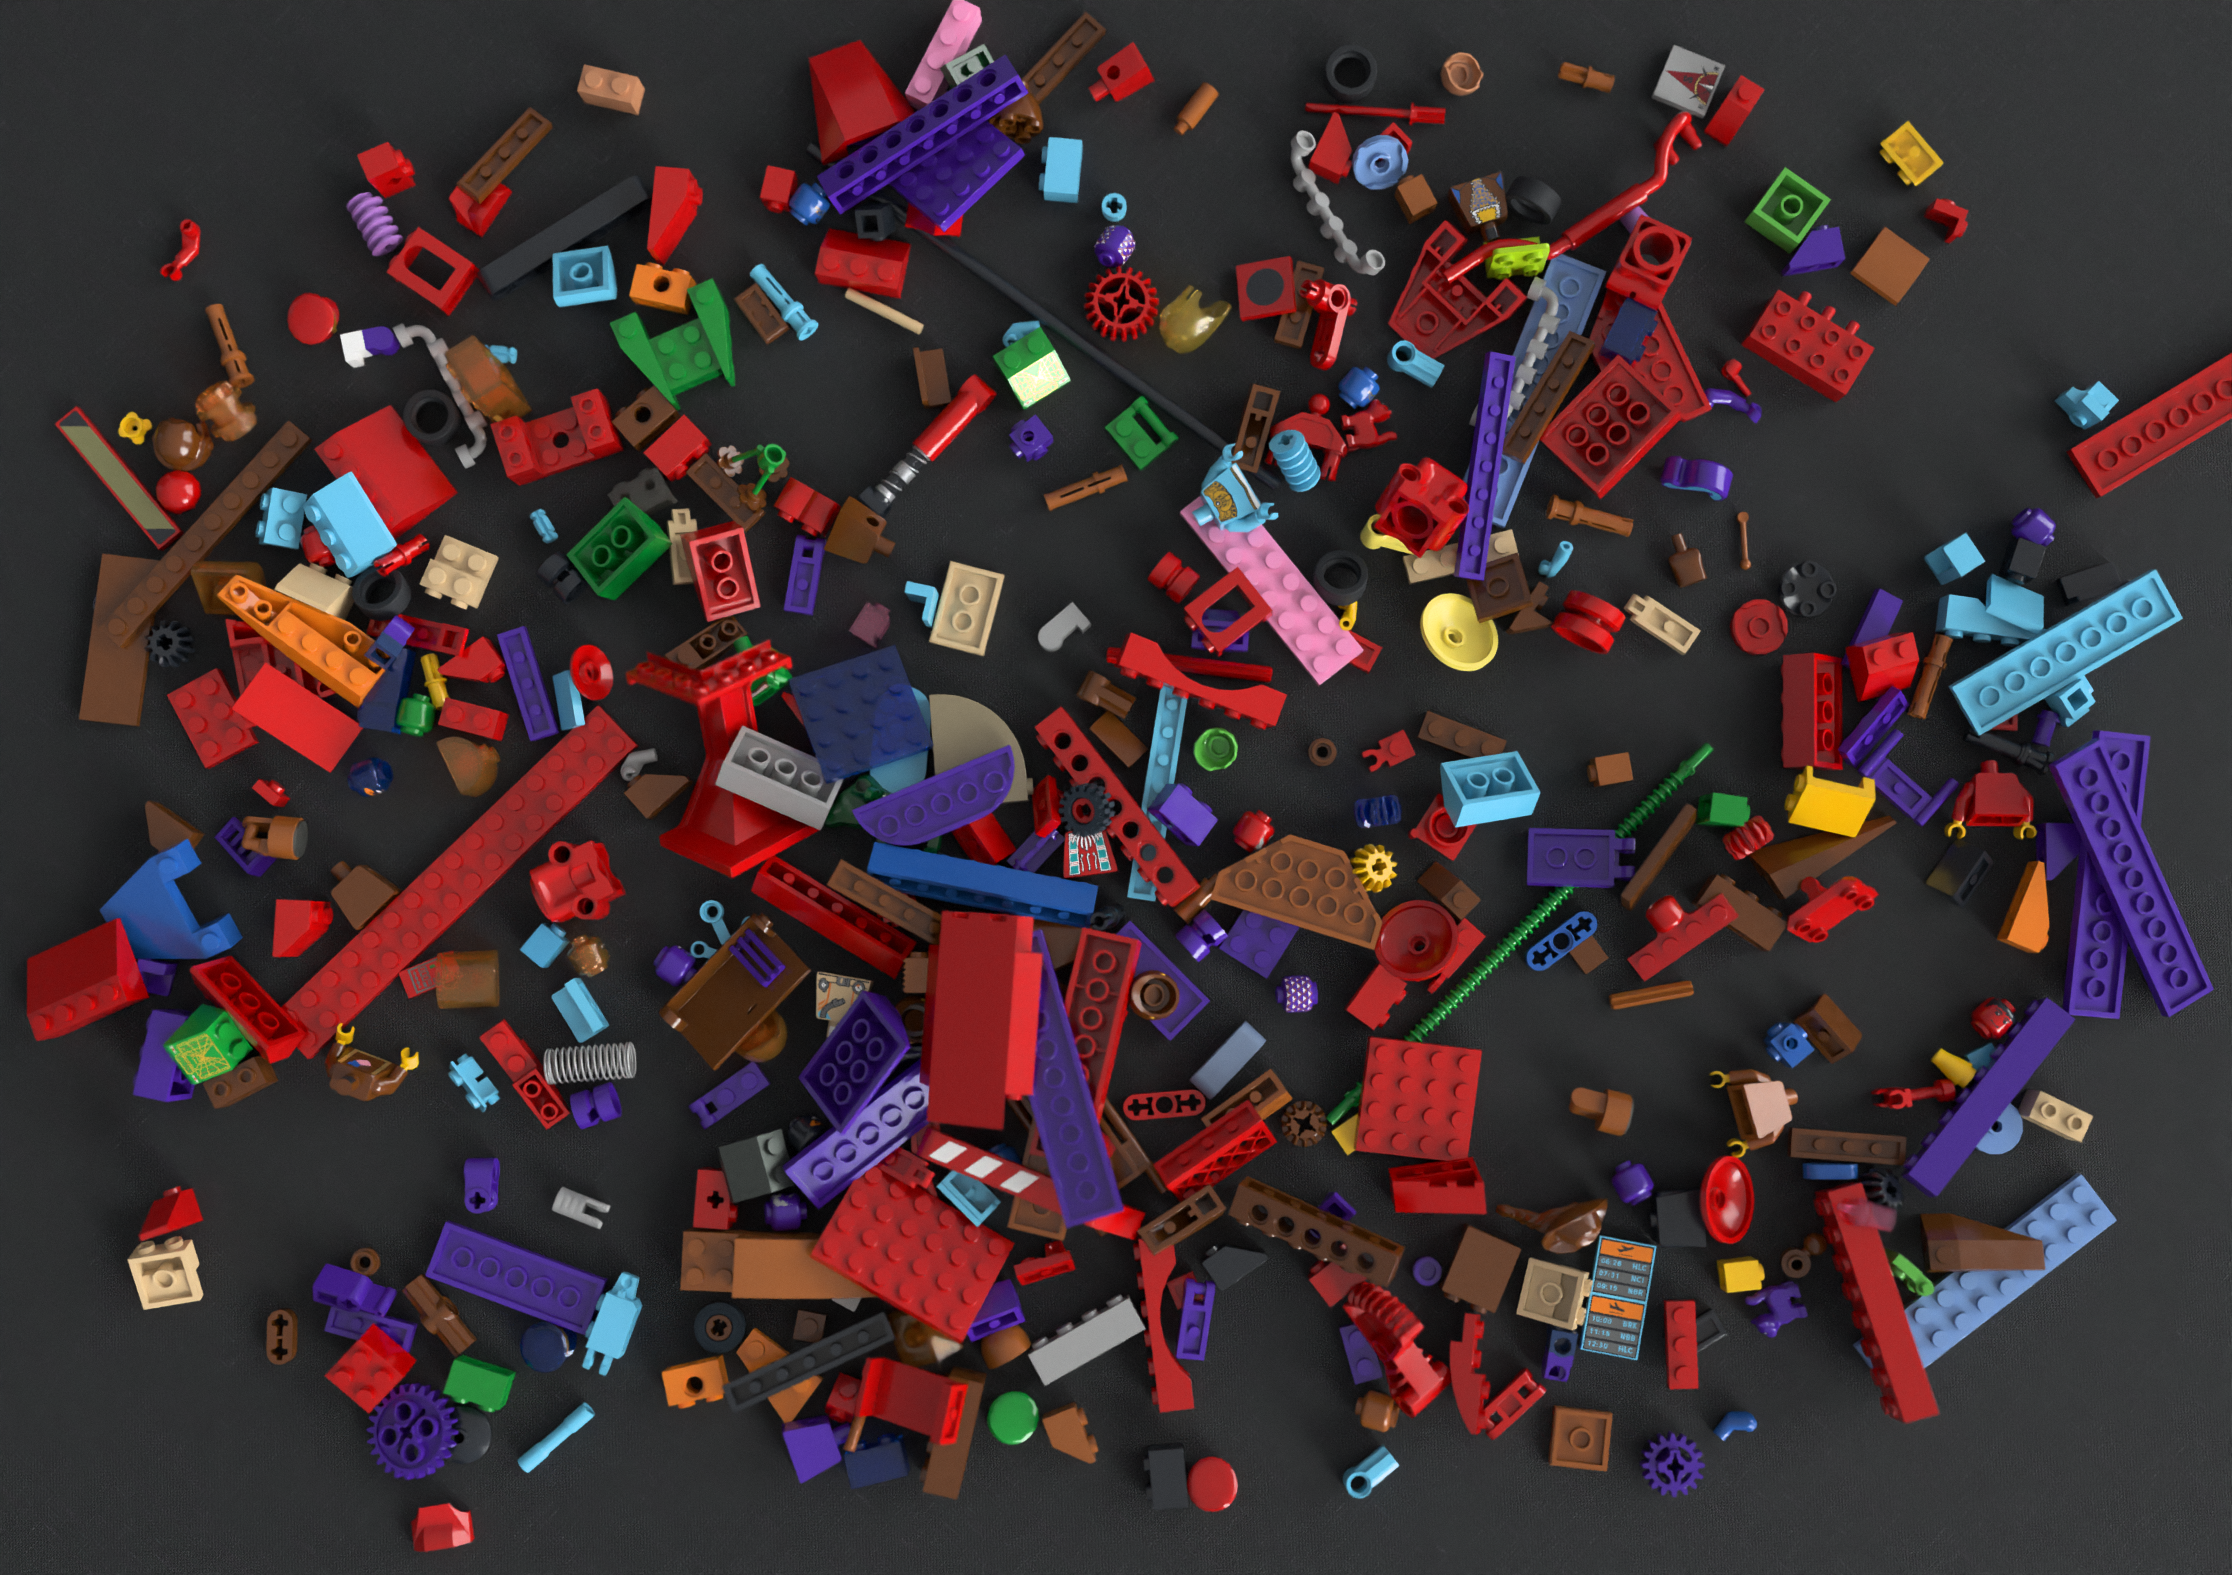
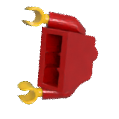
M1989 760L1980 764L1981 773L1975 774L1970 782L1965 783L1958 794L1951 816L1954 821L1946 825L1944 829L1945 835L1950 837L1952 829L1958 827L1957 838H1963L1966 831L1962 826V822L1966 821V826H2015L2013 834L2017 839L2023 840V831L2025 829L2027 830V838H2034L2037 831L2034 826L2030 825V822L2033 821V796L2019 783L2015 774L1999 773L1997 761Z

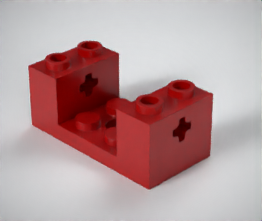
M598 389L571 397L573 404L571 408L527 423L516 415L490 424L507 477L520 486L624 451L617 427L612 423L614 418L608 399ZM561 434L568 435L569 442L567 446L557 448L555 445L556 438Z

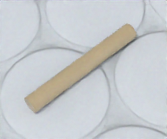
M848 288L845 294V298L917 334H920L924 324L852 288Z

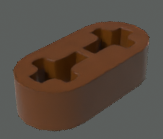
M289 1308L274 1311L267 1321V1357L273 1364L277 1365L289 1362L295 1357L297 1352L298 1319L295 1312ZM282 1315L284 1320H288V1325L283 1326V1332L282 1325L277 1324V1319L281 1318ZM281 1344L284 1349L288 1350V1353L283 1355L282 1358L281 1353L276 1352V1348L280 1347Z

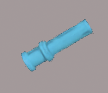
M763 264L757 265L750 272V277L754 279L782 312V319L785 323H789L797 332V338L799 340L808 338L818 328L817 321L810 319L804 312L803 305L792 300Z

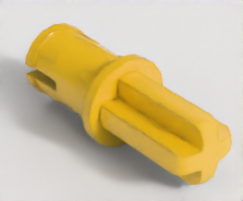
M426 654L421 657L427 681L424 685L429 689L432 704L437 710H441L445 697L449 698L445 685L447 678H443V675L437 670L440 668L438 656L436 654Z

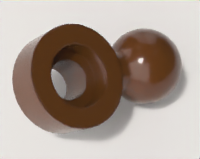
M1810 1233L1804 1238V1247L1802 1249L1796 1247L1786 1249L1780 1256L1782 1270L1792 1278L1805 1276L1811 1267L1809 1257L1821 1255L1827 1248L1824 1236L1819 1233ZM1798 1259L1801 1261L1800 1267H1791L1793 1260Z

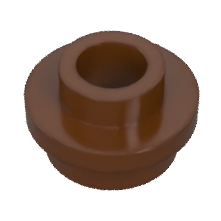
M1316 739L1309 746V758L1317 766H1327L1336 757V747L1329 739ZM1320 747L1327 750V756L1324 758L1317 755V749Z
M361 1248L352 1255L351 1268L353 1272L366 1277L373 1275L380 1266V1257L371 1248ZM364 1257L370 1259L369 1267L363 1265L362 1260Z

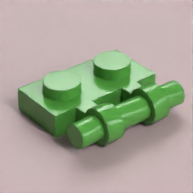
M1884 1248L1892 1275L1901 1279L1908 1290L1916 1292L1921 1296H1928L1934 1292L1932 1283L1922 1275L1919 1269L1901 1254Z

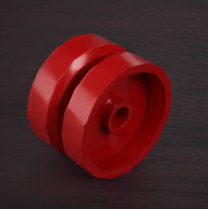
M1577 590L1569 591L1563 602L1567 612L1557 614L1551 626L1553 631L1581 648L1598 654H1607L1614 642L1609 632L1613 633L1620 630L1625 620V615L1616 607L1598 597Z

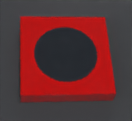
M1290 256L1236 266L1239 309L1242 321L1297 312L1293 265Z

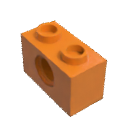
M647 262L646 266L636 265L629 296L635 304L689 315L692 300L687 289L696 286V283L692 276L689 275L690 273L685 270L674 268L672 272L663 270V267L658 264ZM661 283H670L669 288L666 291H657L658 286Z
M723 1354L670 1366L662 1371L668 1405L678 1404L679 1409L695 1405V1400L706 1398V1402L722 1399L723 1394H725L722 1386L729 1382ZM691 1377H699L703 1382V1388H693L690 1383Z

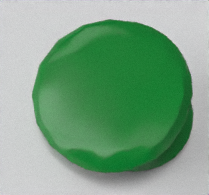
M1018 1391L1000 1395L990 1406L987 1415V1425L993 1436L1000 1442L1010 1445L1027 1440L1036 1429L1039 1421L1038 1408L1034 1400L1027 1394Z

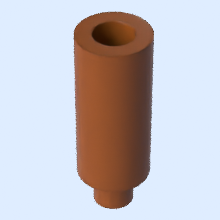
M1206 82L1201 84L1176 117L1178 123L1174 127L1175 132L1182 136L1187 129L1193 130L1219 94L1215 88Z
M1216 873L1209 880L1204 878L1199 883L1201 887L1174 909L1187 924L1211 901L1210 898L1217 878Z

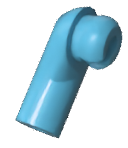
M1039 321L1013 323L1003 337L1004 346L1007 348L1039 328Z
M1568 541L1560 542L1551 562L1547 560L1540 562L1539 574L1546 575V578L1554 577L1567 562L1573 550V545Z

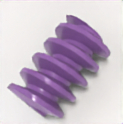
M366 192L353 197L347 203V210L352 213V219L357 223V228L362 232V237L367 242V247L372 251V255L382 256L393 251L403 242L404 238L401 235H395L398 232V227L391 225L393 222L391 216H385L388 213V209L385 206H380L383 203L382 198L372 197L371 193Z

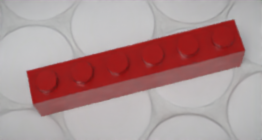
M775 855L768 858L756 875L751 892L890 977L896 979L906 964L903 960L910 958V952H913L916 941Z

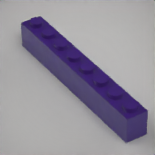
M2046 997L2038 1001L2034 999L2023 1011L2026 1014L2024 1019L2020 1023L2017 1021L2015 1026L2006 1033L2009 1038L2003 1045L1999 1043L1991 1051L1989 1056L1992 1058V1061L1987 1067L1982 1065L1977 1069L1973 1077L1975 1080L1969 1089L1964 1087L1955 1098V1101L1958 1103L1952 1110L1947 1109L1937 1121L1940 1126L1934 1133L1930 1131L1922 1139L1920 1144L1923 1147L1918 1154H1911L1904 1162L1903 1167L1906 1169L1901 1176L1927 1197L1938 1196L2075 1021V1018Z

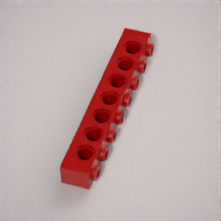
M1059 707L1035 726L1039 733L1036 736L1037 740L1045 750L1049 747L1056 755L1052 758L1062 772L1067 769L1073 777L1069 780L1073 787L1085 783L1091 784L1097 779H1103L1105 782L1103 793H1110L1112 796L1107 799L1108 802L1120 801L1122 810L1118 815L1109 818L1112 822L1106 826V831L1112 838L1118 836L1124 844L1120 849L1130 861L1133 858L1140 865V868L1137 869L1138 873L1146 883L1153 882L1158 889L1154 893L1164 906L1167 903L1171 907L1177 906L1201 887L1063 707ZM1064 735H1069L1071 738L1070 746L1066 749H1060L1058 746L1059 739ZM1081 757H1086L1088 760L1087 768L1083 771H1077L1075 769V762ZM1136 823L1139 827L1138 835L1134 838H1128L1125 833L1127 826ZM1150 845L1154 846L1156 856L1150 861H1145L1142 855L1144 848ZM1164 868H1171L1173 871V879L1169 883H1162L1160 881L1159 875Z

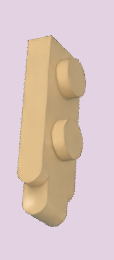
M689 508L672 509V520H667L668 538L673 543L669 547L673 585L694 584L686 562L680 535L697 531L696 519H690Z
M1633 594L1624 607V610L1632 615L1630 620L1681 655L1686 654L1700 633L1699 629L1649 596H1645L1642 599L1638 595Z

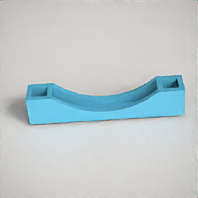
M1951 594L1939 598L1936 632H1943L1947 637L1960 639L1965 635L1972 636L1973 641L1987 643L1993 639L2000 640L2001 645L2019 646V643H2024L2038 635L1986 613V607L1978 598Z

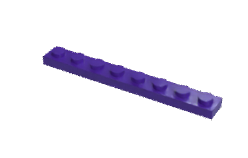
M1491 351L1485 353L1467 479L1468 491L1465 494V501L1469 505V512L1461 522L1454 577L1484 581L1516 360L1515 356Z

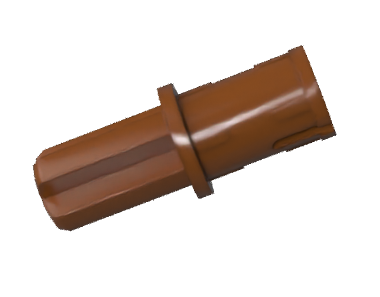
M1563 62L1558 71V77L1561 79L1582 84L1581 88L1587 86L1606 93H1610L1615 79L1614 75L1592 70L1591 66L1584 68L1567 62Z

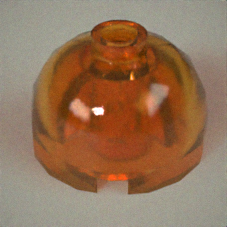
M774 1009L741 1043L735 1052L750 1062H767L779 1055L785 1047L788 1038L787 1025L780 1014Z

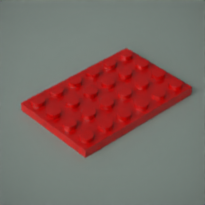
M873 1166L852 1182L809 1257L961 1344L1015 1243L982 1224L977 1227L962 1212L917 1186L914 1189Z

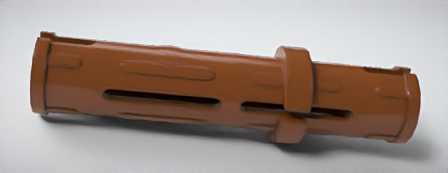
M1122 464L1099 474L1094 472L1092 473L1093 476L1044 494L1049 510L1051 511L1097 492L1102 494L1105 492L1104 489L1128 481ZM1107 478H1111L1110 480H1107V481L1101 482V483H1099V484H1097V485L1088 487V486L1091 485V484L1100 482V481H1102V480H1104V479H1107ZM1083 488V490L1061 498V496Z
M1935 634L1928 657H1924L1923 672L1907 712L1908 715L1918 719H1926L1942 670H1945L1947 666L1945 661L1953 642L1952 638Z

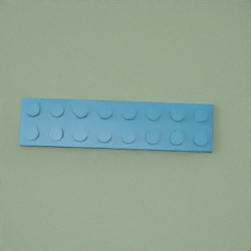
M2150 569L1948 687L1969 724L1976 732V735H1981L2183 618L2156 569Z

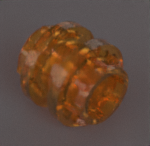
M219 381L204 390L196 398L195 406L199 409L196 415L201 421L211 419L214 422L210 430L216 438L222 437L225 441L231 442L250 431L257 423V417L254 414L256 408L251 402L242 404L238 400L242 393L237 385L231 386L227 381Z

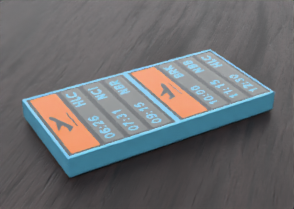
M1598 1235L1591 1280L1593 1281L1589 1297H1587L1586 1315L1579 1344L1581 1350L1634 1360L1638 1359L1657 1246Z

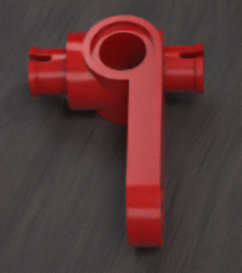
M1307 279L1301 285V288L1307 291L1300 290V296L1307 298L1308 304L1315 311L1321 313L1311 350L1310 362L1313 367L1325 371L1330 369L1336 360L1346 316H1351L1356 311V308L1351 307L1350 304L1357 306V300L1350 298L1349 290L1342 284H1331L1322 279H1317L1314 282Z

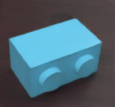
M1049 137L1048 147L1043 146L1042 163L1046 164L1045 174L1040 173L1039 190L1044 192V200L1077 203L1083 150L1082 140Z

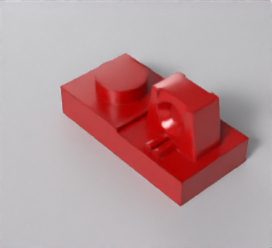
M1049 775L1033 788L1034 795H1032L1035 835L1043 838L1061 824L1059 808L1064 807V805L1060 804V800L1065 798L1064 792L1057 788L1056 778Z
M1061 1240L1045 1244V1258H1026L1020 1264L1014 1265L1015 1273L1021 1286L1076 1270L1070 1251L1065 1250Z

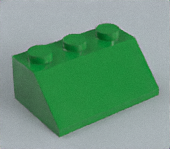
M624 497L567 556L598 596L616 600L673 543L655 521L628 498Z

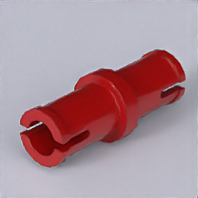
M418 534L405 544L396 545L390 553L374 561L375 568L380 565L382 566L376 571L385 577L401 565L407 566L414 557L429 550V543L422 545L427 539L423 535Z

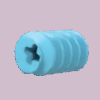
M1286 430L1278 433L1271 439L1269 449L1273 452V456L1277 460L1285 480L1290 484L1289 487L1293 491L1303 492L1315 486L1320 479L1321 471L1302 433L1296 430Z

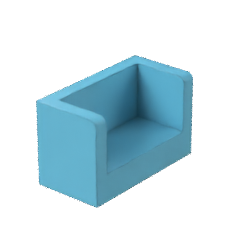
M1967 533L1946 542L1924 557V560L1941 585L1962 577L1985 562Z

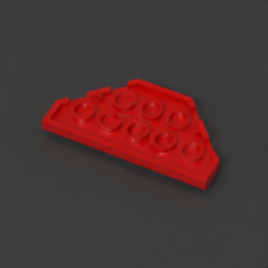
M1608 289L1589 337L1590 340L1595 342V348L1591 353V357L1598 372L1600 373L1619 355L1680 411L1681 419L1679 421L1686 422L1709 412L1712 408L1662 302L1657 311L1634 301L1630 297L1627 298Z

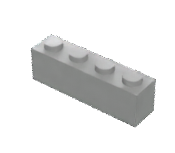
M1121 1294L1112 1297L1106 1302L1107 1307L1100 1311L1093 1308L1081 1316L1082 1321L1072 1325L1069 1322L1056 1330L1057 1335L1047 1339L1044 1336L1031 1344L1032 1349L1029 1350L1028 1356L1045 1386L1145 1329V1323L1129 1294L1124 1297Z

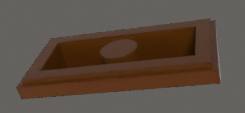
M1110 711L1102 715L1089 728L1128 769L1148 750Z

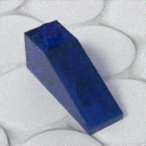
M402 648L398 657L384 671L364 698L363 705L358 709L357 719L360 722L359 727L401 735V727L396 724V717L401 700L408 698L416 652Z

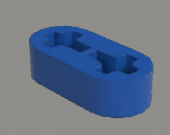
M1803 1163V1178L1858 1179V1164Z

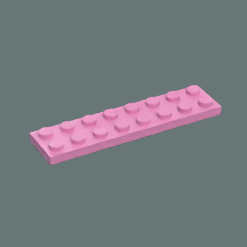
M1200 496L1180 511V515L1225 571L1229 574L1236 567H1239L1270 606L1273 613L1266 620L1267 623L1318 686L1363 652L1362 647L1349 631L1340 628V620L1262 524L1250 532L1220 530L1213 519L1199 527L1192 512L1204 505Z

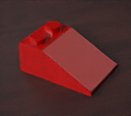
M655 166L647 249L658 265H665L696 216L697 206L702 204V188H699L697 179H694L689 169Z
M735 521L680 535L686 562L707 622L761 607L742 526Z

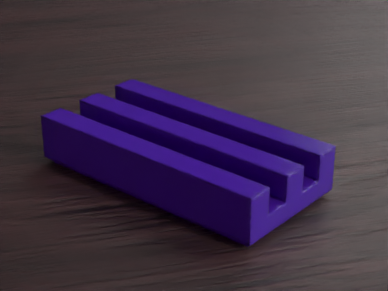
M748 928L745 931L746 936L744 938L739 937L737 940L738 944L736 946L732 945L729 950L756 980L766 988L786 967L761 939ZM751 941L776 966L774 970L749 945ZM743 949L767 973L768 976L766 978L741 952Z

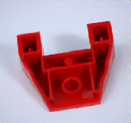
M1446 220L1426 240L1419 259L1410 274L1409 281L1388 323L1404 340L1411 342L1416 350L1432 359L1508 320L1528 299L1527 295L1509 278H1505L1488 298L1464 275L1447 284L1441 272L1453 265L1450 262L1451 259L1469 240Z

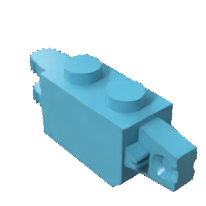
M624 1271L621 1273L615 1286L606 1292V1295L602 1294L596 1305V1310L599 1311L595 1322L591 1321L585 1335L586 1338H589L586 1345L588 1351L582 1367L589 1369L593 1365L598 1351L605 1354L599 1368V1374L606 1376L613 1358L619 1359L624 1355L642 1308L640 1299L636 1297L640 1277Z

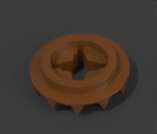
M1296 1102L1290 1105L1283 1114L1281 1123L1283 1133L1291 1143L1297 1146L1307 1147L1317 1144L1325 1135L1327 1127L1326 1116L1323 1110L1312 1102ZM1311 1113L1309 1123L1315 1130L1304 1129L1298 1135L1300 1125L1293 1118L1296 1117L1297 1119L1304 1120Z

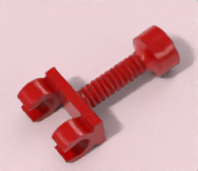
M1948 1078L1935 1080L1931 1087L1911 1090L1910 1088L1887 1087L1886 1089L1877 1088L1871 1093L1884 1094V1101L1882 1103H1872L1873 1105L1893 1109L1912 1107V1101L1936 1098L1940 1103L1955 1099V1087Z

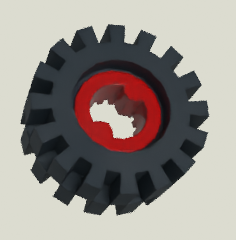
M1096 783L1081 784L1066 791L1063 794L1065 798L1060 800V804H1063L1064 807L1059 808V813H1064L1065 817L1060 818L1061 822H1068L1065 828L1067 830L1074 829L1072 834H1081V837L1091 836L1107 829L1106 826L1112 822L1109 818L1115 814V811H1110V808L1115 806L1114 801L1109 803L1107 800L1112 797L1110 793L1104 794L1105 788L1102 786L1097 787ZM1088 804L1090 806L1091 815H1083L1082 805Z

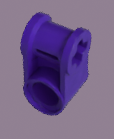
M468 1158L465 1162L464 1202L466 1208L472 1213L477 1214L491 1211L498 1203V1180L500 1175L498 1158ZM478 1196L485 1198V1203L478 1202Z

